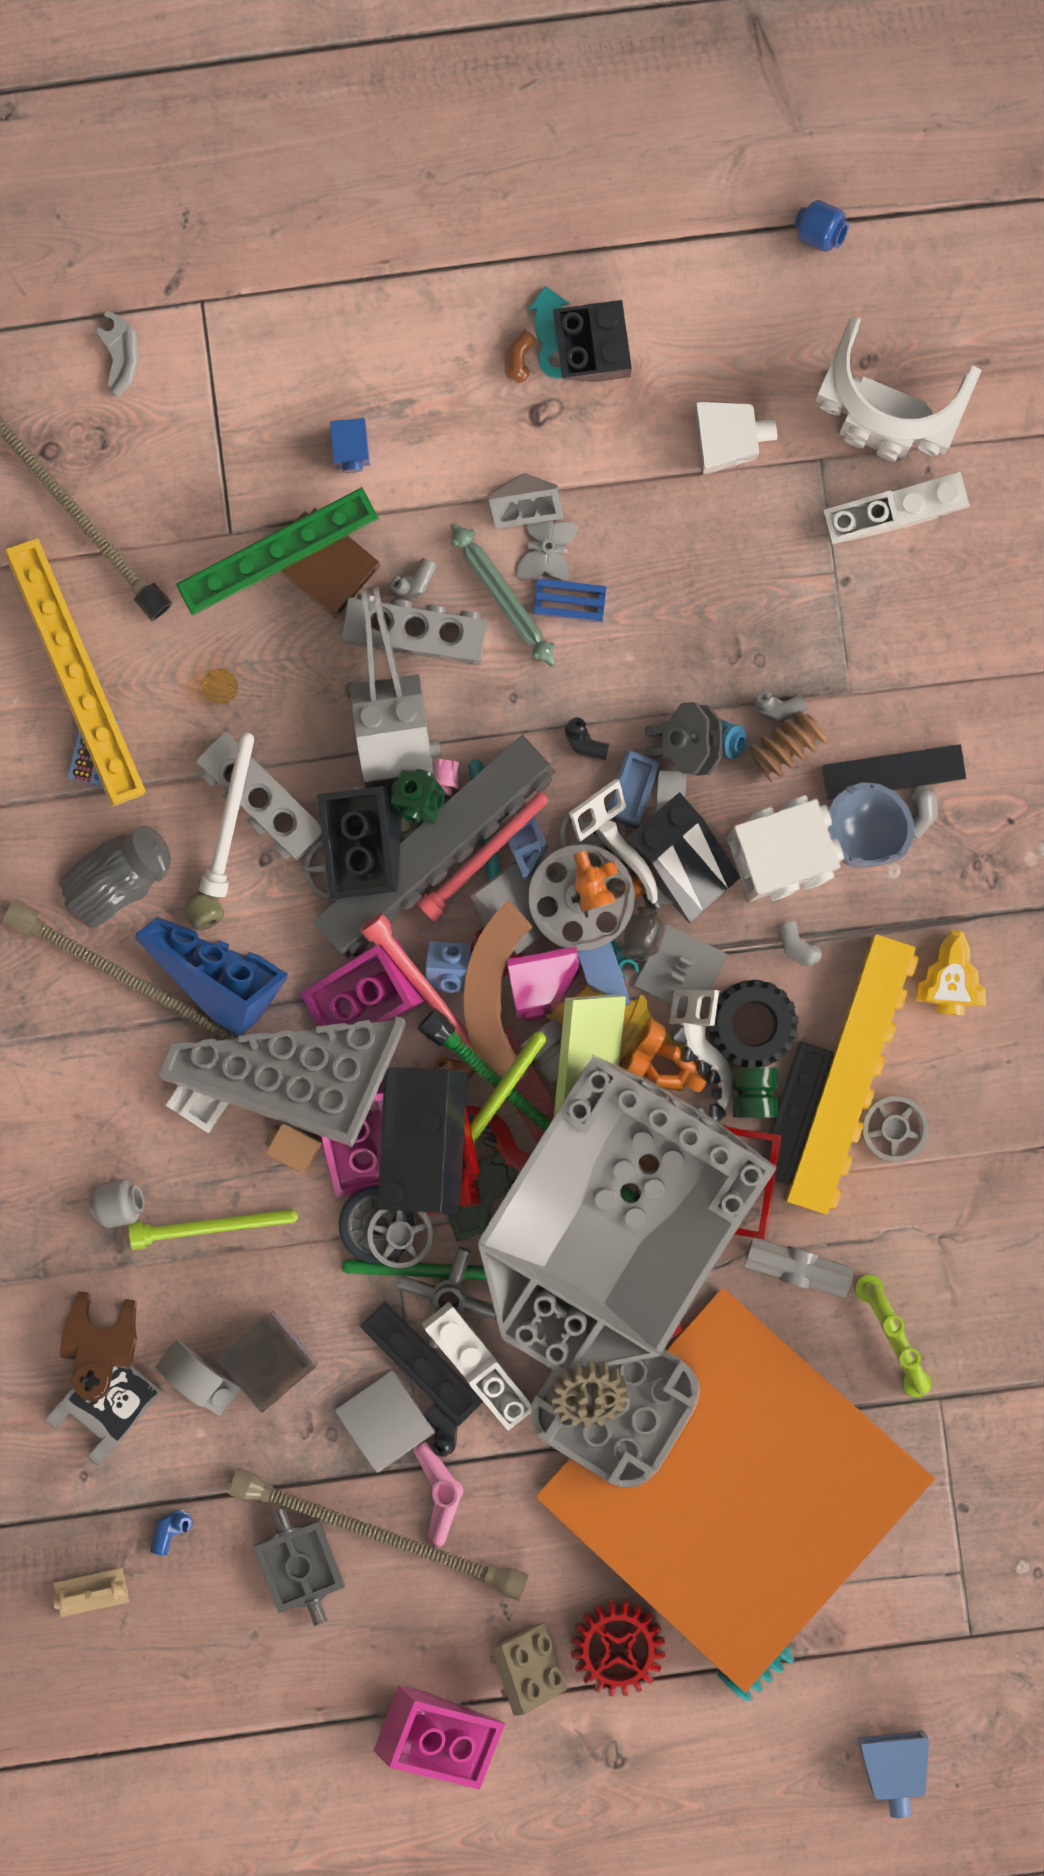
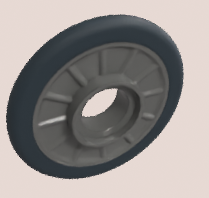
M379 1186L366 1187L354 1193L344 1204L339 1216V1233L343 1244L352 1255L370 1263H381L372 1254L367 1242L368 1219L378 1211ZM388 1210L382 1214L386 1220V1227L396 1220V1211ZM402 1211L403 1221L411 1226H415L414 1213L412 1211ZM373 1234L375 1248L382 1256L389 1243L386 1240L385 1234ZM394 1249L386 1259L389 1261L393 1260L406 1249Z

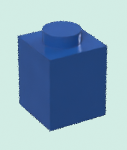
M365 418L330 421L335 468H342L343 473H357L363 471V466H370Z

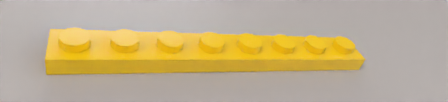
M37 538L6 549L4 554L111 806L113 807L143 796L146 793L39 539Z

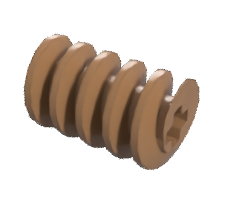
M800 711L795 712L794 719L796 724L788 719L783 721L785 733L776 727L772 729L773 740L767 736L761 737L762 749L755 744L749 746L753 761L771 783V772L779 777L784 776L781 767L783 763L791 769L795 768L792 758L794 755L803 761L806 759L805 747L814 753L818 751L815 744L816 739H819L824 744L829 743L823 730L808 713L806 716Z

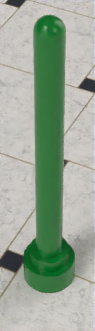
M345 1260L341 1264V1269L346 1274L449 1278L453 1264L417 1263L407 1268H393L383 1263ZM467 1265L463 1279L487 1280L484 1266Z

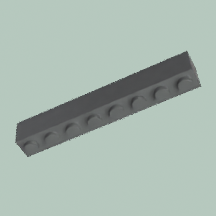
M522 734L442 806L435 824L424 822L400 843L398 892L339 898L313 923L344 957L348 959L351 955H359L369 945L367 938L360 931L361 927L368 920L379 913H383L392 926L395 922L394 917L404 908L409 909L420 900L421 893L429 885L435 886L446 877L448 873L446 870L456 861L459 863L468 858L474 850L473 846L482 838L487 839L499 829V823L508 815L512 816L518 813L525 806V800L534 791L540 792L545 789L552 781L551 776L556 772L550 763Z

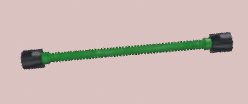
M437 1008L433 1009L420 1023L417 1029L439 1047L444 1045L448 1050H453L461 1059L464 1058L463 1061L467 1062L471 1068L474 1067L473 1070L477 1071L481 1077L484 1076L483 1079L487 1080L491 1086L494 1085V1089L502 1080L501 1075L496 1071L494 1072V1069H491V1066L486 1062L484 1063L480 1056L476 1053L474 1054L470 1047L466 1044L464 1045L463 1041L460 1042V1036L454 1032L456 1030L455 1026ZM513 1087L506 1097L511 1104L514 1103V1106L521 1113L524 1112V1115L531 1122L534 1121V1124H537V1127L541 1131L544 1130L545 1133L551 1120L544 1116L537 1107L534 1108V1105L527 1098L524 1099V1096L517 1089L514 1090ZM624 1185L620 1189V1194L626 1201L633 1202L641 1196L637 1190L633 1192L630 1188L624 1187Z

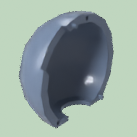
M862 782L846 787L844 791L833 799L828 810L832 825L827 828L831 840H838L844 858L841 861L848 866L867 868L895 862L907 854L914 839V820L908 805L895 791L881 784Z

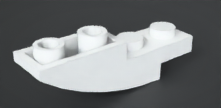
M958 472L893 492L890 490L824 510L832 544L934 520L938 516L969 508L970 504L962 474Z
M450 1302L422 1323L427 1333L508 1431L532 1413V1403L474 1329L462 1318Z

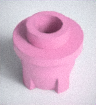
M439 758L435 759L434 775L445 791L444 800H449L461 788L458 784L459 763Z

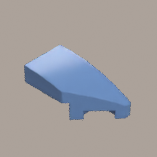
M535 816L508 841L524 881L531 877L548 848Z
M611 942L596 949L577 950L587 985L592 987V991L603 995L619 994L626 996L625 1007L629 1006V996Z

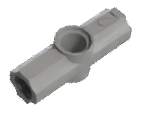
M756 1238L751 1240L744 1267L777 1276L783 1282L809 1289V1287L816 1288L845 1298L854 1269L847 1265L818 1258L819 1255L792 1246L788 1248Z

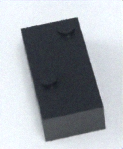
M387 1068L384 1082L377 1210L460 1214L468 1072L449 1069Z

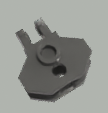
M695 702L681 703L668 722H663V725L645 727V735L650 737H660L663 735V747L653 746L645 748V756L671 758L683 774L696 776L711 775L723 757L722 721L710 705H698ZM709 734L713 736V743L709 745Z

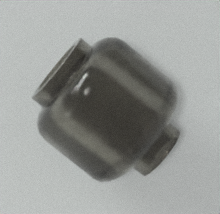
M643 906L633 910L628 924L615 939L617 946L621 948L622 955L633 960L646 961L648 957H653L659 952L665 933V924L657 917L658 913Z

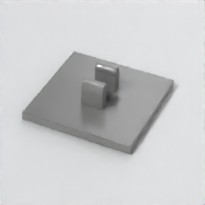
M665 924L634 986L672 1004L674 990H711L728 954ZM682 996L679 999L678 1008L687 1012L688 997ZM704 997V998L702 999V1001H701V1007H702V1005H703V1003H704V1001L706 1000L707 997Z

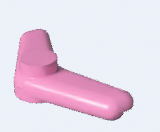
M421 1442L413 1448V1451L433 1487L432 1497L434 1500L427 1542L432 1547H441L446 1541L457 1506L463 1495V1487L453 1478L440 1458L433 1452L431 1445L427 1442Z

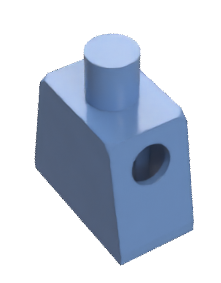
M925 1731L858 1737L860 1751L875 1800H889L891 1818L911 1816L910 1797L923 1796L926 1792L929 1738Z

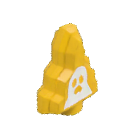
M949 930L940 945L938 961L928 967L926 980L918 983L915 1000L936 1004V1014L964 1016L965 1007L986 1006L985 987L979 984L978 970L970 964V947L963 931Z

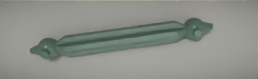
M455 522L451 524L453 533L452 540L450 541L451 546L463 549L465 560L522 640L533 647L531 658L545 662L550 667L555 665L552 656L553 649L555 648L554 643L542 640L540 629L483 549L472 542L475 535L474 531L461 528Z

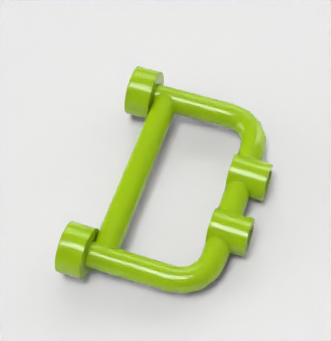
M872 1274L860 1276L855 1282V1294L863 1302L870 1303L905 1373L902 1378L904 1391L915 1398L925 1396L931 1389V1379L920 1365V1353L911 1347L904 1333V1321L895 1315L883 1293L884 1286L882 1281ZM894 1319L898 1320L899 1327H897ZM910 1351L914 1352L915 1359H913Z

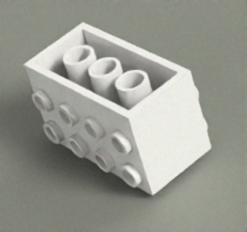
M802 796L786 802L783 805L784 807L774 813L772 807L755 812L745 823L735 826L726 838L748 902L769 895L771 901H775L792 895L800 889L799 885L803 884L804 889L808 890L823 885L834 878L833 872L840 868L839 862L844 858L838 840H831L827 828L832 825L826 805L820 806L817 799L808 801L807 796Z

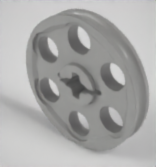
M585 844L566 846L547 856L535 870L528 894L530 912L539 930L555 944L565 948L577 946V950L596 949L614 940L628 924L633 912L635 899L631 877L621 861L602 848ZM585 850L587 853H594L600 858V867L605 863L615 861L618 874L604 879V883L606 885L607 881L611 878H620L624 881L626 888L621 897L615 898L616 902L588 910V917H585L584 912L581 911L580 904L578 902L573 903L571 897L576 895L574 882L577 867L573 854ZM553 862L562 863L567 871L564 880L558 883L551 882L546 876V869ZM545 896L553 897L558 905L556 913L550 917L542 916L537 910L538 901ZM602 912H611L616 917V926L610 932H602L597 927L596 920ZM570 921L578 922L583 929L581 938L574 942L566 940L562 934L563 926Z

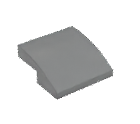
M516 862L470 895L484 926L509 900L533 926L518 943L512 955L519 954L544 935L535 924L529 908L528 894L533 874L524 881ZM550 896L541 898L537 904V910L542 916L550 917L557 911Z
M393 1370L335 1410L377 1473L436 1433Z

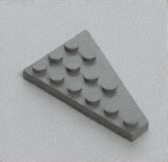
M395 1017V1020L373 1023L367 1020L358 1021L352 1025L341 1023L316 1026V1029L293 1032L291 1029L282 1030L275 1034L265 1032L240 1035L237 1039L215 1041V1039H206L198 1043H173L158 1075L161 1080L353 1147L406 1027V1022L403 1018Z

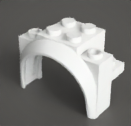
M851 316L815 401L821 404L820 408L830 414L838 416L841 412L847 414L839 434L845 437L844 441L854 447L864 448V445L876 449V454L879 457L895 462L896 459L903 461L913 442L919 444L918 449L926 454L937 456L938 453L945 455L982 370L972 365L969 373H965L954 400L943 410L934 413L931 408L927 407L928 403L864 376L862 380L856 377L855 379L852 378L850 353L861 319Z

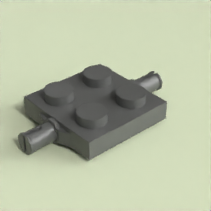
M285 1507L279 1509V1513L278 1510L271 1512V1515L275 1521L278 1533L271 1539L254 1545L253 1548L277 1611L281 1613L293 1607L307 1606L313 1625H319L320 1621L322 1624L328 1619L320 1601L329 1593L345 1588V1583L320 1520H317L305 1526L292 1527Z

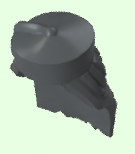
M140 826L129 835L118 836L103 843L93 852L79 860L60 879L59 886L63 889V897L66 898L64 903L66 908L76 917H81L82 921L88 926L97 928L109 920L118 910L142 899L147 895L154 881L158 882L166 876L167 870L170 867L171 856L166 842L153 828Z

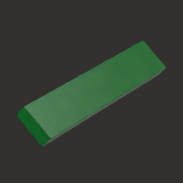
M363 487L175 585L193 617L379 520V517Z

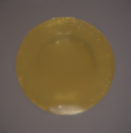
M214 669L203 680V692L215 704H227L237 695V679L226 669Z

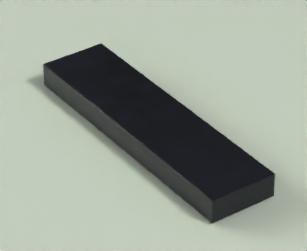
M961 744L822 765L827 800L836 798L846 787L862 782L881 784L891 790H899L966 779Z
M799 1041L778 1105V1117H774L770 1134L782 1135L775 1180L788 1185L791 1184L833 1056V1051ZM767 1140L762 1154L768 1161L772 1141Z
M386 1301L360 1325V1328L458 1426L484 1402Z

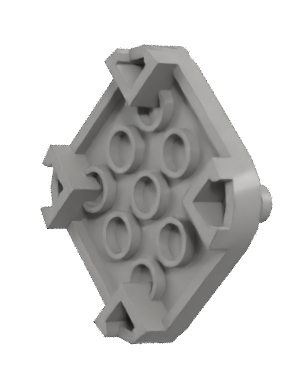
M664 1349L661 1356L608 1367V1371L618 1368L619 1375L625 1376L629 1400L624 1402V1411H616L617 1419L612 1420L606 1417L604 1418V1425L600 1426L597 1421L591 1423L590 1428H586L584 1422L581 1421L576 1426H572L571 1418L561 1421L559 1413H554L550 1388L554 1387L553 1379L555 1377L563 1378V1376L552 1370L538 1395H535L531 1406L532 1423L537 1436L547 1445L552 1446L608 1481V1483L619 1487L641 1486L659 1471L695 1411L700 1397V1381L696 1377L694 1370L683 1360ZM593 1383L586 1384L588 1394L586 1406L592 1405L590 1388Z

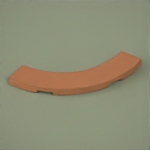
M510 900L493 915L477 940L469 960L464 986V1016L474 1054L476 1053L481 1057V1060H484V1063L486 1062L490 1065L494 1072H498L501 1078L504 1077L517 1058L502 1027L500 1016L502 1012L501 981L507 959H510L518 943L533 927ZM525 1070V1072L522 1074V1076L520 1077V1079L518 1080V1082H519L525 1075L528 1074V1072H527L526 1070Z

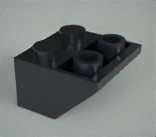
M622 300L553 309L563 380L599 382L631 377L632 366Z

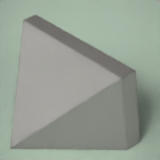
M526 473L489 495V503L496 529L564 518L557 484Z

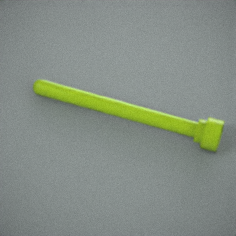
M535 1032L470 1124L475 1148V1141L545 1043L546 1036L544 1033Z
M293 1209L154 1227H151V1223L144 1224L143 1221H137L129 1224L130 1244L132 1250L146 1249L147 1245L153 1244L155 1240L290 1224L297 1221L298 1213Z

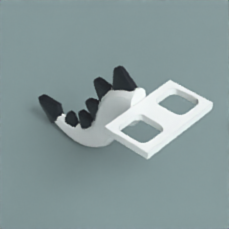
M614 779L570 812L577 840L581 842L590 834H595L603 842L606 851L615 854L625 868L630 866L632 868V875L642 881L640 887L646 892L642 895L646 910L653 912L659 909L660 905L657 902V885L650 868L641 855L620 836L616 823L609 821L626 808L620 781ZM616 789L618 803L606 812L603 802L604 798ZM590 808L593 820L588 827L580 831L578 817Z
M674 990L669 1024L680 1026L671 1034V1039L674 1042L685 1045L682 1056L684 1062L697 1060L698 1073L705 1074L710 1070L707 1079L708 1083H718V1087L712 1090V1095L717 1099V1102L709 1105L708 1116L719 1122L727 1116L725 1108L732 1091L731 1070L726 1058L706 1040V1027H703L714 1026L719 991ZM682 996H687L686 1016L684 1018H677L679 999ZM704 997H711L709 1016L707 1019H700L701 1001Z

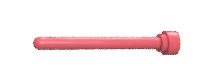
M544 793L536 794L437 891L432 890L429 894L425 892L416 903L423 912L434 922L445 913L443 909L448 905L446 901L547 804V796Z
M379 913L368 920L360 929L369 942L374 941L376 945L380 944L432 1010L437 1008L448 1018L450 1023L455 1026L456 1030L454 1032L460 1036V1042L463 1041L464 1045L466 1044L472 1051L466 1028L391 936L393 931L390 929L391 923L383 913Z

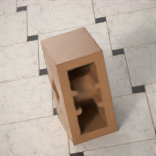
M282 1123L281 1127L278 1125L273 1126L264 1144L269 1146L266 1155L301 1174H305L309 1171L323 1142L298 1127Z

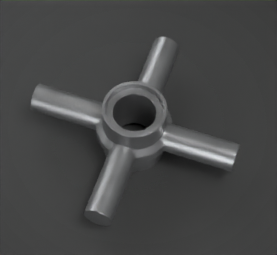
M462 1246L458 1248L449 1278L440 1280L435 1286L406 1276H400L397 1289L430 1299L431 1305L436 1312L447 1304L441 1300L440 1296L445 1292H453L459 1299L451 1304L459 1314L467 1310L497 1320L494 1305L469 1297L467 1289L462 1283L472 1250ZM429 1335L427 1345L439 1349L440 1347Z

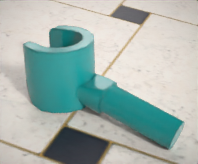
M612 940L611 944L620 971L625 963H631L634 970L638 973L637 963L633 959L626 957L616 940ZM621 971L623 979L627 980L625 975Z

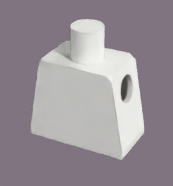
M712 402L696 403L695 415L703 474H709L755 460L759 455L758 442L777 440L775 419L755 421L753 405Z

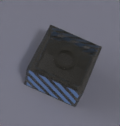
M274 1310L216 1358L261 1413L319 1364Z

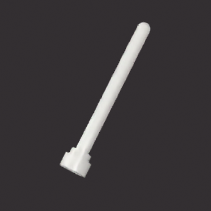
M248 732L243 733L239 740L211 869H208L206 874L202 875L199 891L214 897H225L229 886L225 867L254 743L253 735Z

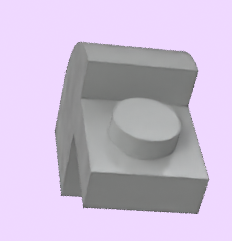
M177 1339L155 1366L161 1375L184 1396L201 1408L204 1406L219 1416L241 1390L235 1381L214 1369L201 1354Z

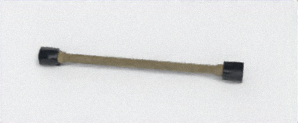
M0 415V435L4 438V441H7L6 443L15 451L16 455L24 461V464L30 468V471H33L36 478L42 481V485L50 491V494L56 498L57 502L59 501L62 508H65L64 510L82 528V531L88 535V538H91L90 540L94 545L100 548V552L108 558V561L114 565V568H117L120 575H123L122 577L131 585L132 591L136 595L133 600L151 621L162 616L173 604L155 583L149 585L145 579L137 575V572L131 568V565H128L125 558H122L123 556L105 538V535L99 531V528H96L93 521L87 518V514L79 508V505L73 501V498H70L67 491H64L65 489L47 471V468L41 464V461H38L39 459L21 441V438L15 434V431H12L13 429Z

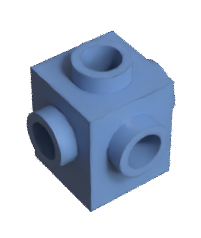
M429 941L426 980L435 991L464 993L465 977L471 958V943Z

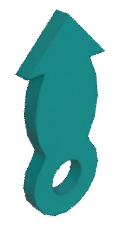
M545 286L528 311L536 310L534 318L535 332L542 345L538 362L540 369L546 376L552 379H562L561 367H554L549 362L550 355L558 352L553 309L563 308L562 306L569 305V302Z

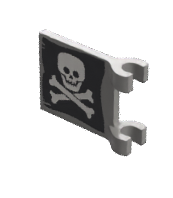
M132 1365L130 1369L114 1367L109 1391L103 1399L93 1402L86 1401L72 1388L45 1420L55 1428H58L69 1414L77 1418L101 1439V1442L89 1455L93 1461L100 1465L162 1391ZM91 1374L90 1379H84L82 1383L88 1388V1391H91L93 1386H99L100 1381L95 1378L94 1374Z

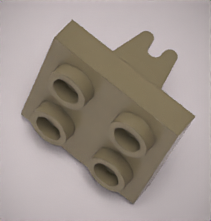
M545 1623L535 1624L492 1647L494 1655L490 1656L492 1664L497 1663L505 1688L501 1690L503 1697H508L514 1716L524 1715L567 1690Z

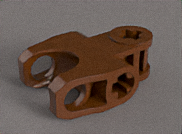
M78 1291L72 1310L64 1325L60 1357L76 1360L72 1376L74 1391L82 1399L93 1402L103 1399L107 1395L114 1367L131 1368L137 1341V1302L125 1299L118 1321L111 1327L97 1328L89 1320L90 1294ZM91 1374H94L95 1378L100 1381L99 1386H93L91 1391H88V1388L82 1382L84 1379H90Z

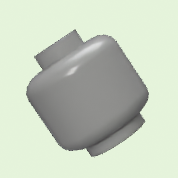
M126 1179L100 1184L96 1187L93 1198L89 1201L90 1213L105 1228L133 1224L144 1210L142 1191L137 1185H133L131 1181Z

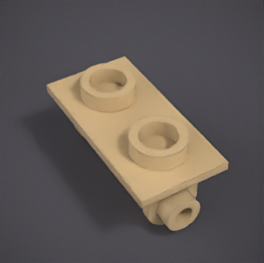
M123 1567L53 1583L56 1594L53 1596L55 1609H59L60 1618L130 1602Z

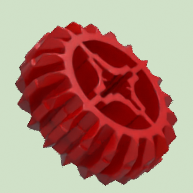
M613 1599L608 1600L609 1611L606 1612L603 1611L599 1603L594 1605L598 1616L594 1618L586 1611L583 1614V1618L589 1625L585 1626L581 1623H576L575 1630L582 1634L583 1637H571V1644L581 1647L571 1651V1658L583 1659L575 1665L576 1672H583L588 1669V1672L583 1677V1682L588 1684L596 1678L597 1681L594 1689L597 1692L602 1690L604 1684H608L609 1696H614L615 1686H621L623 1696H628L627 1685L633 1684L637 1692L642 1691L639 1679L643 1678L646 1683L651 1684L653 1677L648 1670L659 1673L662 1669L661 1665L653 1660L665 1659L666 1656L665 1651L655 1649V1647L666 1643L665 1637H653L662 1629L661 1625L655 1623L648 1626L653 1619V1614L647 1612L640 1618L642 1606L638 1603L634 1606L632 1612H629L628 1600L623 1599L621 1602V1610H615ZM621 1620L630 1622L633 1625L627 1627L622 1632H613L603 1624ZM594 1632L605 1645L604 1651L599 1655L600 1659L595 1664L588 1651ZM641 1632H643L647 1639V1652L642 1663H640L631 1650L632 1645L637 1640L636 1637ZM609 1639L617 1644L627 1641V1644L624 1645L627 1656L619 1651L610 1654L612 1645ZM620 1663L629 1669L631 1668L633 1671L622 1675H614L603 1670L605 1668L608 1669L613 1664Z

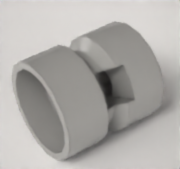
M555 1018L537 1031L544 1033L546 1041L532 1060L540 1061L539 1070L551 1084L558 1079L562 1026ZM529 1039L520 1046L522 1049L525 1047Z

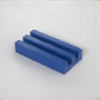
M538 578L534 615L603 622L607 586ZM543 589L599 594L598 599L557 595L543 593ZM542 601L597 607V613L541 606Z

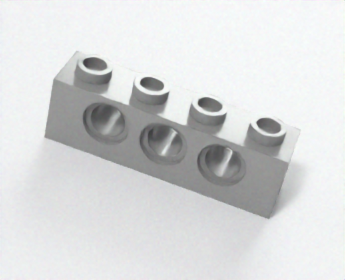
M357 594V599L348 598L342 641L344 644L367 647L362 595ZM367 595L372 622V619L377 616L375 598L372 595ZM392 599L391 604L381 603L384 615L391 619L388 632L394 652L481 666L487 620L481 619L480 613L462 610L460 611V616L447 614V608L435 605H426L425 610L412 608L411 602ZM412 620H420L425 624V631L418 637H412L406 633V625ZM452 625L458 628L460 635L456 641L445 642L440 638V632L445 626ZM371 627L372 647L385 650L381 631H376Z
M226 731L196 760L202 767L197 773L212 787L218 782L227 791L222 796L225 800L230 785L226 781L225 773L229 767L234 766L239 745ZM250 756L239 809L243 807L252 816L247 822L261 836L267 831L276 840L272 846L286 860L293 856L299 861L322 838L321 825ZM256 790H264L268 793V803L262 808H254L250 804V797ZM282 814L292 816L294 821L292 829L286 833H280L275 829V820Z

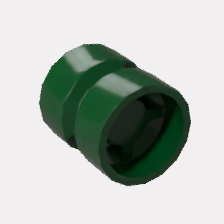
M732 1068V1088L738 1091V1094L732 1098L733 1117H778V1097L772 1094V1090L778 1087L777 1068Z

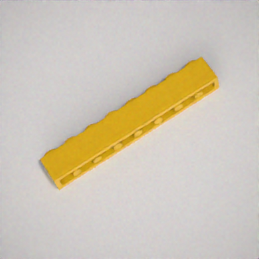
M877 934L872 935L785 1201L828 1215L829 1209H836L841 1195V1190L837 1189V1185L841 1175L847 1176L853 1158L847 1155L851 1142H858L864 1123L858 1122L862 1109H869L875 1090L870 1089L873 1076H880L886 1057L880 1054L884 1042L890 1043L893 1038L896 1023L891 1021L895 1009L901 1010L904 1005L908 991L903 989L906 976L912 977L917 966L918 957L913 955L916 947Z

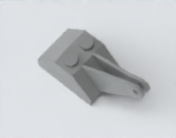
M373 587L378 622L392 678L375 681L370 608L365 588L361 589L365 615L369 682L350 684L356 739L365 788L393 785L399 779L402 770L414 772L415 769H422L434 774L420 676L416 674L400 677L381 605L379 587Z

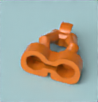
M649 1018L636 1037L634 1047L632 1046L629 1049L620 1067L640 1077L646 1075L649 1081L665 1089L683 1091L687 1086L696 1092H701L706 1085V1080L704 1079V1074H699L698 1069H696L697 1061L684 1062L682 1060L684 1051L675 1045L664 1042L666 1033L664 1025ZM659 1053L670 1058L679 1067L676 1074L659 1075L650 1063L653 1056Z

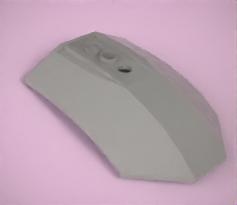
M593 1055L478 1241L502 1339L562 1375L564 1368L574 1371V1363L587 1367L588 1362L593 1361L594 1367H599L603 1362H606L609 1367L661 1356L712 1268L776 1170V1166L716 1120L659 1085ZM645 1154H652L659 1160V1167L653 1171H646L640 1166L639 1159ZM627 1183L636 1184L641 1191L639 1199L633 1202L624 1200L620 1194V1189L623 1185Z

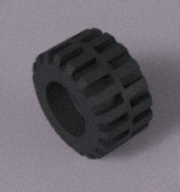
M754 979L738 982L718 996L714 1026H709V1035L717 1050L726 1060L742 1067H765L779 1061L790 1051L794 1039L797 1038V1023L799 1021L794 1009L796 1007L783 989L780 990L773 983ZM748 1003L763 1005L770 1011L774 1020L772 1034L765 1042L758 1045H749L742 1042L733 1031L732 1021L736 1011Z

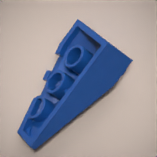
M156 917L138 931L135 939L212 1020L237 1037L245 1033L260 1020L288 976L287 973L260 955L249 952L247 956L228 949V943L218 940L216 945L200 939L196 931Z

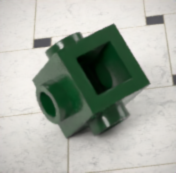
M415 769L414 772L402 770L399 779L392 785L390 798L391 803L400 813L399 816L414 823L422 821L435 824L444 802L445 791L435 779V775L426 770Z

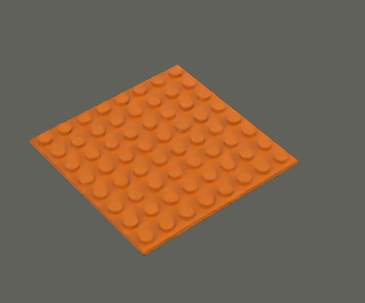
M723 1287L667 1349L668 1352L683 1360L694 1370L696 1377L700 1381V1397L695 1411L659 1471L641 1486L619 1487L608 1483V1481L570 1458L538 1493L536 1498L746 1693L932 1484L935 1478Z

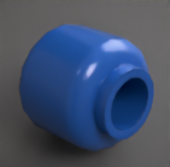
M816 200L807 208L802 207L799 210L795 219V227H798V238L801 242L820 251L828 252L834 247L838 248L842 245L848 233L849 222L846 221L845 213L841 209Z

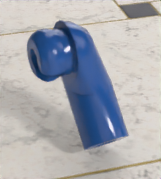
M176 1510L159 1519L156 1524L150 1552L167 1556L171 1538L182 1532L186 1533L192 1528L193 1520L186 1511Z

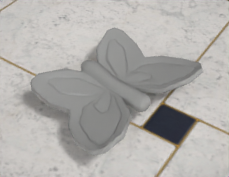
M552 520L526 524L529 534L537 540H530L528 548L536 550L527 553L519 562L516 573L518 578L533 579L546 572L560 580L568 579L570 575L568 564L562 554L567 553L564 545L572 541L578 531V526L575 523L569 522L554 524Z

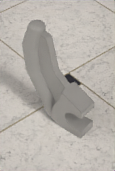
M106 310L104 317L107 320L113 321L114 327L110 331H104L98 327L96 333L108 348L113 359L108 386L111 388L110 393L119 397L132 384L139 365L137 333L121 316Z

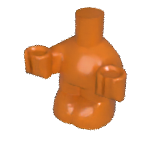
M586 850L573 854L577 867L574 884L576 891L580 895L581 911L585 912L616 902L614 894L606 889L604 879L618 874L616 862H608L598 868L597 866H591Z

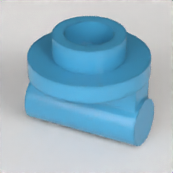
M721 720L723 757L736 759L744 752L747 746L745 730L740 725Z

